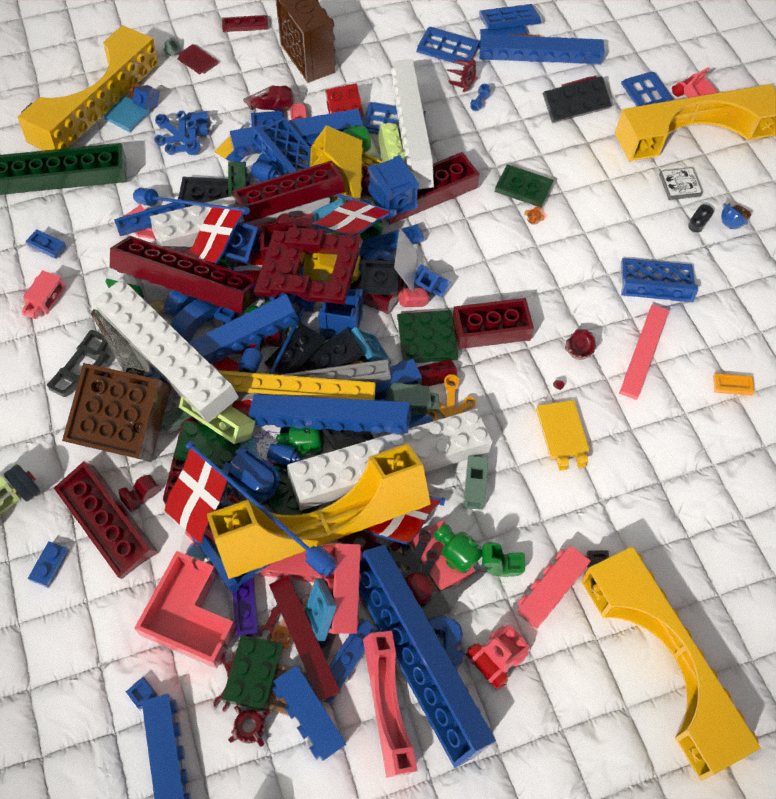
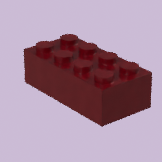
M526 298L454 306L452 318L459 349L530 341L532 338L534 326Z

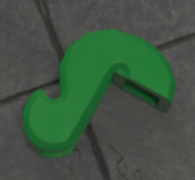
M485 543L482 546V565L487 567V572L494 576H519L525 572V554H504L499 543Z

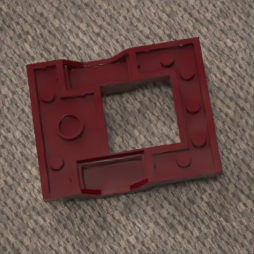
M289 227L288 231L274 230L254 289L255 295L274 298L280 293L296 294L307 301L345 304L363 242L362 238L325 234V231L322 229ZM305 252L337 255L330 282L312 281L310 276L299 275Z

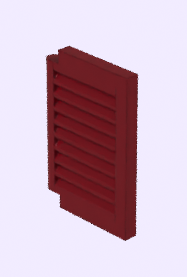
M194 44L179 53L177 60L198 74H205L219 64L218 60Z

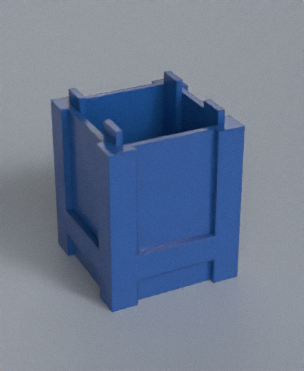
M400 155L394 156L393 159L380 164L368 166L370 174L368 191L378 206L389 210L395 209L396 215L418 208L417 190L419 189V183ZM388 215L385 218L387 220L392 218L393 216Z
M349 289L345 304L323 302L318 318L320 334L325 340L331 339L346 328L351 331L354 327H360V322L363 318L362 289Z

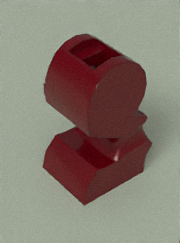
M145 475L136 480L133 490L129 491L127 487H124L118 491L120 500L132 512L137 510L140 504L146 503L147 499L157 495L161 487L153 479L152 475Z

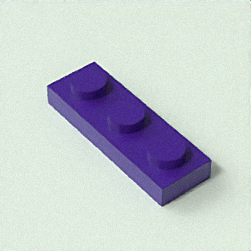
M244 573V574H242V575H240V576H237V577L240 579L241 577H243V576H244L245 574H247V573ZM254 577L239 586L240 590L233 594L237 638H240L241 635H259Z

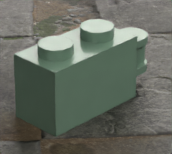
M397 382L392 383L386 392L387 401L409 402L411 415L425 416L429 410H438L440 408L439 394L430 393L429 386Z

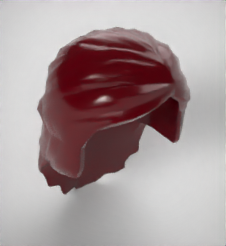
M272 85L269 88L268 96L253 97L250 105L261 110L287 111L293 105L295 96L292 89L286 85Z

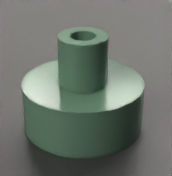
M174 38L165 41L164 52L166 54L176 55L180 52V46Z

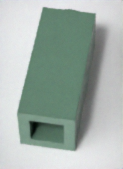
M480 455L468 456L463 508L483 510L486 495L488 458H483Z

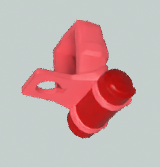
M709 67L672 86V93L676 97L686 95L688 98L715 94L718 91L705 78V75L710 70Z
M502 625L490 635V640L486 644L475 643L468 648L465 654L470 663L476 666L488 680V683L492 684L496 690L507 684L509 668L520 665L527 658L528 651L530 650L527 642L510 625Z

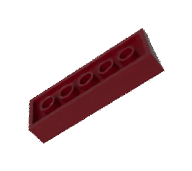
M328 161L236 189L232 192L239 208L248 207L250 209L248 215H243V219L247 223L345 192L343 176L333 162Z
M83 461L54 487L57 494L118 578L123 579L139 565L159 553L94 465Z

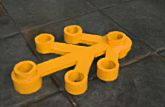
M452 374L446 376L444 387L447 389V408L440 402V408L437 411L447 418L463 413L467 409H473L476 400L472 396H467L464 402L455 408V390L459 387V378ZM428 411L426 415L434 416L433 421L440 420L437 418L436 412Z

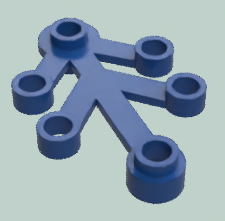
M183 110L178 111L176 114L179 120V130L170 124V120L165 114H158L155 117V123L161 129L166 128L174 135L163 137L159 134L154 138L158 146L167 144L164 150L169 155L185 151L189 155H197L200 152V143L196 140L198 123L194 119L188 120L187 127L190 129L188 139L186 137V120L188 115ZM182 142L184 145L173 146L171 143Z

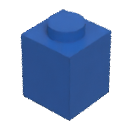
M149 85L135 87L133 103L144 109L157 107L160 91Z

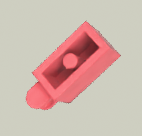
M42 270L24 294L23 299L26 304L23 307L22 314L33 319H37L41 313L48 315L66 288L62 278Z

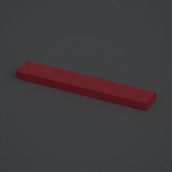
M289 576L269 584L318 700L322 703L340 694V690Z

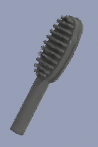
M478 569L454 589L448 588L434 595L423 607L427 620L432 617L443 616L457 603L458 596L484 576L483 572Z

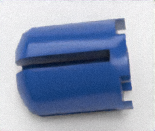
M246 446L239 448L235 451L237 455L230 464L228 462L225 463L222 471L257 502L263 503L271 498L278 489L281 480L280 472ZM227 482V484H229L231 487L237 490L233 485Z

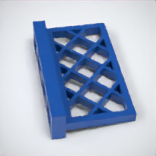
M285 117L263 128L259 126L254 129L251 139L281 175L295 172L297 168L305 169L310 167L311 148ZM283 123L287 131L278 129V125ZM265 132H274V138L269 137ZM277 133L286 135V141L277 139ZM289 136L294 137L297 143L288 141ZM276 143L285 145V150L279 149ZM287 147L297 148L296 153L287 151ZM299 149L306 150L308 156L299 154ZM286 156L295 157V163L290 162ZM298 158L307 160V166L298 164Z
M630 258L621 259V296L684 302L694 301L698 285L695 284L692 264ZM626 265H633L635 268L631 270ZM645 266L651 267L652 270H651V271H648V270L645 269L644 267H645ZM662 268H667L670 272L666 273ZM639 270V271H641V272H642L643 274H645V275L639 276V275H638L637 273H635V272H637V271ZM679 270H688V273L683 274ZM657 272V273H659L662 277L658 278V277H656V276L654 275V273ZM676 274L680 278L676 280L671 275Z
M229 499L221 503L223 508L232 505ZM205 534L203 543L200 544L192 537L210 564L215 567L216 572L232 594L240 590L239 586L270 565L268 564L259 569L249 571L240 579L237 576L228 579L217 545L213 543V540Z

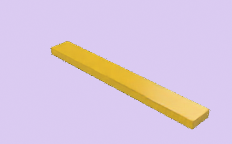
M218 370L233 386L235 392L375 400L376 382Z

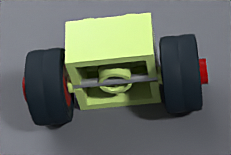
M18 464L4 473L11 486L0 476V514L20 500L15 494L16 492L26 502L40 493V489L34 483L35 477L29 470L25 472Z

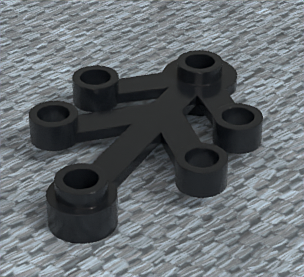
M426 530L419 533V541L414 552H412L410 544L400 543L404 555L393 551L389 545H385L390 550L393 560L409 567L412 574L419 572L429 576L434 563L439 558L436 550H429L426 553L427 561L420 572L417 564L426 544L431 540V534ZM427 534L429 538L424 541L421 539V536ZM434 553L436 559L430 560L428 555ZM402 572L404 579H406V577L410 575L405 572Z

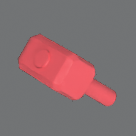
M405 283L406 288L401 289L398 294L400 305L402 307L426 306L429 301L427 290L424 288H414L412 292Z

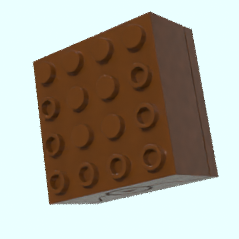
M276 0L280 45L306 82L310 83L313 80L315 81L335 73L336 60L334 53H336L334 47L335 35L333 33L335 24L333 19L327 15L325 8L321 7L318 0Z
M83 363L62 441L152 462L172 386L158 379Z

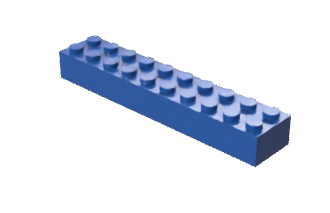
M385 545L365 550L360 560L359 572L361 580L359 582V594L380 632L392 631L396 651L395 660L453 767L456 768L474 759L496 742V739L482 717L480 709L469 694L468 688L461 680L456 667L449 659L445 648L436 636L433 627L424 615L423 609L419 606L412 590L408 587L402 572L395 564L391 553Z

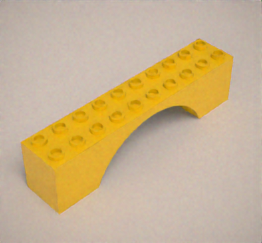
M124 25L117 29L103 42L108 69L99 81L89 88L72 95L55 98L39 97L17 116L26 143L43 151L69 148L158 65L154 39Z
M772 84L625 108L622 109L614 134L629 162L658 157L667 136L673 131L688 125L707 124L723 127L741 135L747 141L776 136V90Z
M325 126L311 146L310 167L332 161L343 176L345 192L339 194L361 200V180L363 177L361 173L363 165L362 140ZM331 196L333 201L341 199L336 196ZM335 232L328 233L330 235H341ZM305 252L303 276H310L312 281L330 282L337 255ZM358 256L350 286L360 276V256Z
M406 443L369 456L367 466L358 482L335 503L318 511L302 515L271 514L311 548L313 545L315 547L431 504L423 464L410 445ZM249 500L207 514L228 579L306 551Z
M632 546L589 567L581 583L602 618L629 621L648 630L669 649L678 663L685 682L687 705L683 724L675 739L700 781L719 773L761 749L758 737L753 731L749 730L743 714L733 705L729 692L719 683L717 673L705 661L703 651L696 647L690 631L679 620L678 612L668 603L665 592L659 589L653 573L645 567L641 554L635 551ZM594 578L597 584L593 585L594 588L591 589L590 580Z

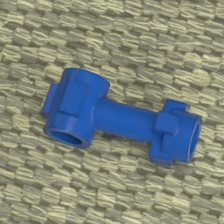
M481 84L478 89V97L475 100H471L470 108L473 111L481 109L483 106L481 102L490 96L491 90L488 84Z

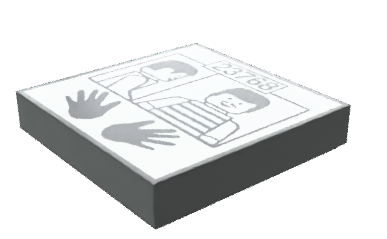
M693 167L660 172L659 175L668 200L702 196L703 192Z

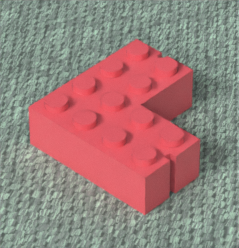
M176 551L134 629L144 638L217 669L222 660V655L226 652L224 645L229 646L236 631V626L233 621L201 608L218 576L215 567L198 559L195 562L193 557Z

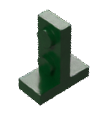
M228 161V197L233 196V190L246 187V183L251 179V170H247L246 162Z

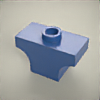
M420 264L415 273L414 281L417 285L441 298L444 297L452 283L423 264Z

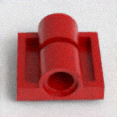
M357 83L325 90L329 114L358 109L360 116H364Z

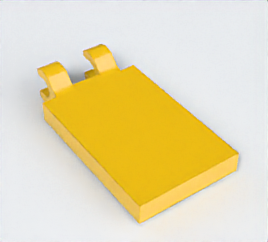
M574 400L537 405L536 411L550 460L556 459L559 471L567 470L569 465L567 457L575 456L578 468L586 467V463H588L586 454L589 453V447Z

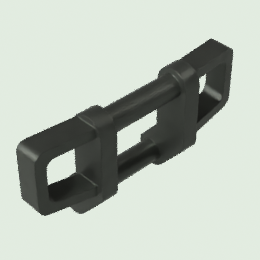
M90 330L78 345L77 351L67 364L60 368L57 374L47 384L49 390L62 397H67L76 389L80 375L70 371L83 355L96 360L93 364L101 367L104 362H107L110 359V355L104 352L109 343L107 336L95 330ZM94 337L102 340L97 351L87 346ZM62 378L72 382L64 390L55 387Z

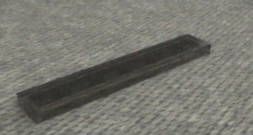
M93 309L91 315L123 371L143 376L145 369L129 343L98 310Z

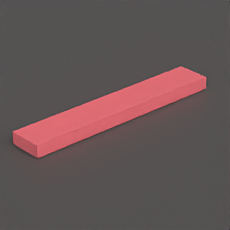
M651 305L619 394L635 400L638 399L669 310Z

